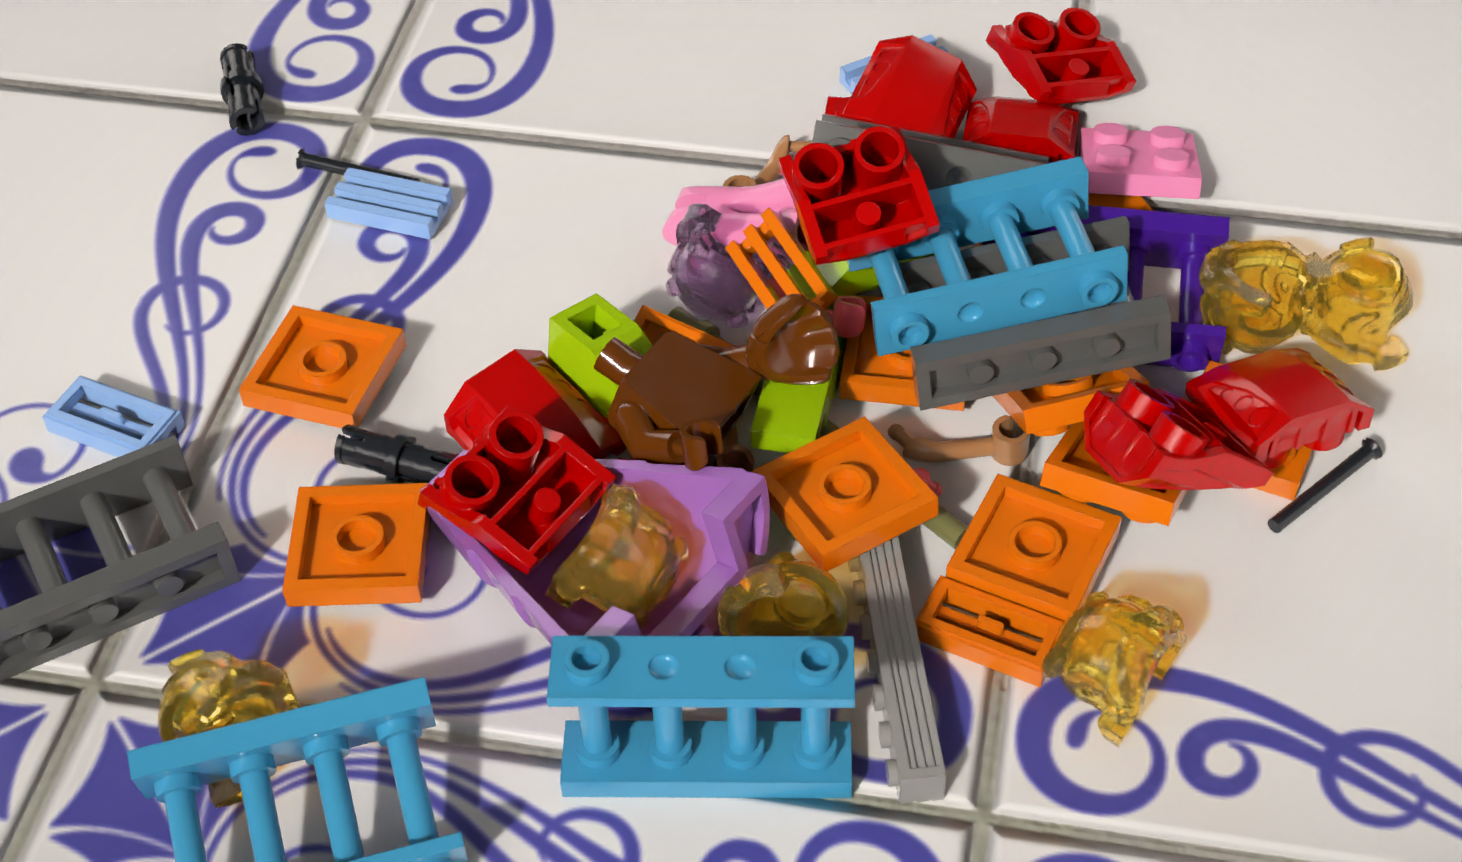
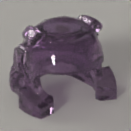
M692 204L676 228L678 245L667 267V272L672 275V278L668 279L665 283L667 293L671 297L678 296L680 301L691 312L704 319L725 321V324L732 329L746 326L749 321L747 315L754 312L758 296L725 249L726 246L716 240L710 233L715 232L722 214L707 204ZM770 242L769 245L788 270L792 262L791 258L781 245ZM753 254L752 258L766 278H773L774 276L760 256Z

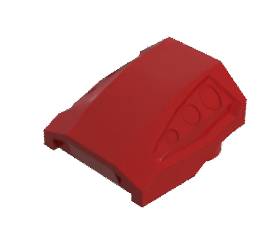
M1081 8L1065 9L1057 22L1048 21L1037 13L1023 12L1018 14L1012 24L1006 25L1005 28L1003 25H993L985 40L998 53L1011 75L1026 89L1028 95L1038 102L1066 104L1107 99L1132 91L1137 82L1115 41L1100 34L1101 26L1097 18Z
M913 35L881 40L878 42L841 117L893 127L899 125L900 128L955 138L977 88L962 59Z
M1001 96L975 99L971 101L968 107L963 140L1046 155L1049 157L1048 164L1075 157L1079 110L1061 104L1038 102L1033 99Z
M899 125L890 128L884 126L868 128L857 139H852L849 143L836 147L825 143H811L801 148L795 155L794 160H792L791 155L778 158L779 173L783 175L792 197L815 265L847 261L905 245L939 231L940 223L923 175L907 147Z
M1300 348L1272 349L1217 366L1188 381L1185 388V395L1192 403L1204 407L1214 420L1262 464L1267 465L1270 469L1281 466L1288 457L1289 449L1292 448L1297 450L1302 445L1317 451H1329L1337 448L1344 441L1345 434L1353 432L1354 427L1357 431L1369 428L1375 410L1371 405L1358 399L1332 371L1317 362L1309 352Z
M514 349L466 380L444 413L447 433L464 450H470L473 447L474 441L478 437L482 438L490 430L494 419L500 415V412L508 404L517 411L530 414L540 425L565 434L594 459H605L612 453L618 456L626 450L617 430L609 424L608 419L593 408L576 388L550 366L545 353L541 350Z
M1130 378L1120 394L1097 390L1084 410L1085 450L1120 484L1145 489L1168 490L1249 489L1265 486L1274 473L1214 420L1204 407L1160 388L1153 389L1135 379Z
M508 404L500 412V415L494 419L490 430L482 438L478 437L474 441L473 447L465 455L454 459L448 465L445 475L442 478L438 476L434 480L433 486L429 483L420 492L417 504L422 508H433L466 534L485 545L510 567L528 575L587 515L613 485L616 476L565 434L540 425L530 414L517 411Z

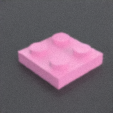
M1117 123L1097 124L1094 128H1081L1079 157H1082L1088 170V193L1184 199L1200 198L1202 174L1193 133H1185L1184 130L1173 126H1157L1152 128L1151 131L1128 130L1127 127Z

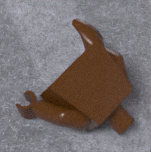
M790 294L775 302L759 317L754 324L746 345L721 348L696 343L675 332H665L646 354L642 355L614 337L601 351L595 362L594 370L619 386L608 411L607 419L609 424L617 430L632 459L646 460L654 464L685 465L691 471H698L706 466L710 454L717 456L723 453L722 440L742 418L761 378L775 383L791 385H816L829 381L832 375V368L838 361L837 329L833 327V321L824 308L802 294Z

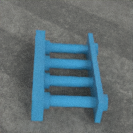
M1081 156L928 190L940 223L938 232L905 245L846 261L850 272L873 267L884 297L883 300L871 302L875 348L878 356L910 350V347L1025 324L1127 300L1128 253L1124 245L1095 252L1081 222L1083 219H1088V170ZM1056 226L1069 258L1033 266L1020 234ZM995 239L1008 271L971 280L959 247ZM934 253L946 285L909 293L898 261Z
M854 636L552 637L547 688L548 707H578L580 719L565 720L560 775L562 797L852 799L851 721H830L831 708H855ZM608 707H652L653 721L609 720ZM682 707H726L727 721H683ZM756 708H801V721H756Z
M425 677L127 751L131 780L146 800L156 797L158 802L165 803L175 862H207L195 796L201 793L202 785L231 778L233 783L240 784L255 862H287L270 776L276 773L277 766L304 759L307 764L314 765L334 862H468L462 833L458 832L439 837L416 740L422 735V729L436 726ZM378 741L381 746L388 747L409 845L365 857L344 757L350 753L349 748Z

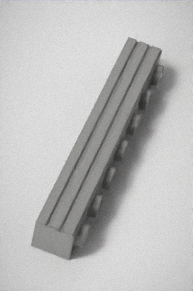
M896 536L848 561L850 573L857 572L858 580L853 581L855 605H863L865 614L859 615L862 640H870L871 649H866L865 651L868 675H876L877 685H872L873 706L875 711H882L884 721L878 723L880 745L882 749L889 748L891 759L885 760L886 779L888 787L896 786L898 800L901 804L913 803V801L944 800L946 771L899 538Z

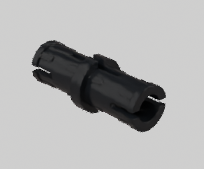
M234 43L224 47L220 53V62L224 75L220 82V92L223 101L228 105L230 128L234 130L237 127V134L249 136L260 132L264 127L265 118L260 102L264 95L262 79L255 72L253 51L250 49L247 52L248 48L245 44Z
M350 424L342 428L343 434L350 436V438L339 434L334 449L337 463L386 475L385 480L394 484H403L405 481L429 483L459 455L415 443L417 440L413 436L399 433L395 437L370 432Z

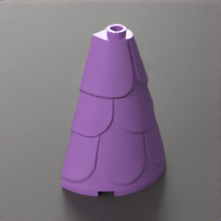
M463 450L458 456L465 455L469 450ZM596 459L616 476L613 485L556 548L526 575L510 567L485 545L466 534L436 510L426 507L433 521L476 574L485 583L497 588L523 621L530 627L537 628L551 645L553 636H733L742 622L756 591V588L746 585L751 570L754 554L766 555L770 526L769 494L766 479L763 475L747 472L742 468L705 466L698 471H691L685 465L647 463L646 460ZM448 465L429 482L432 486L438 476L442 478L445 475Z

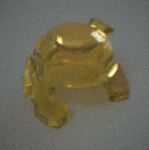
M1371 237L1354 239L1340 244L1339 251L1324 257L1317 267L1318 272L1315 276L1304 281L1296 291L1295 297L1292 300V309L1301 334L1309 335L1325 351L1347 364H1372L1374 371L1397 367L1406 362L1409 352L1399 338L1392 335L1387 337V333L1394 325L1406 317L1413 308L1414 290L1399 258L1389 251L1374 248V239Z
M1233 239L1212 248L1201 264L1199 281L1205 293L1200 297V310L1207 325L1226 327V338L1222 349L1223 354H1229L1233 347L1244 353L1259 354L1290 339L1302 325L1303 313L1299 300L1301 286L1304 289L1310 290L1329 286L1333 274L1329 266L1316 252L1305 255L1290 242L1275 240L1239 242Z
M613 484L611 489L607 488L602 496L601 506L589 531L571 555L557 568L552 576V583L544 595L566 609H570L573 602L579 599H583L605 612L612 606L634 614L639 629L645 628L649 621L648 613L652 612L667 599L676 584L680 561H685L689 556L687 542L681 536L674 537L672 535L673 525L669 520L655 509L641 503L640 496L633 487Z
M785 551L777 553L766 564L748 569L739 583L727 586L722 593L717 609L718 624L722 636H843L849 621V604L843 588L833 576L817 564L807 560L795 559L791 553Z
M1093 592L1085 599L1082 607L1073 611L1056 635L1054 647L1048 652L1042 662L1043 671L1048 678L1059 677L1061 683L1076 700L1088 703L1103 712L1097 720L1100 733L1107 741L1119 748L1143 707L1152 675L1162 681L1186 642L1187 636L1183 632V619L1174 609L1168 606H1153L1148 600L1132 594L1119 596L1118 598H1109L1106 592Z
M198 649L176 657L167 665L173 675L162 688L158 710V732L162 742L297 709L300 706L288 674L283 668H278L264 660H241L223 650L205 653L204 650ZM231 778L208 784L209 798L216 808L230 806L243 801L240 784L233 783Z

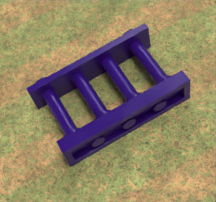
M1088 205V219L1081 220L1083 225L1126 216L1129 221V271L1127 272V284L1134 300L1142 299L1144 266L1181 269L1178 322H1171V358L1144 365L1174 367L1184 372H1196L1205 370L1209 360L1219 363L1226 338V327L1203 325L1205 271L1220 273L1229 239L1230 217ZM1056 226L1021 233L1020 235L1021 237H1026L1057 229ZM995 239L982 242V246L996 243Z

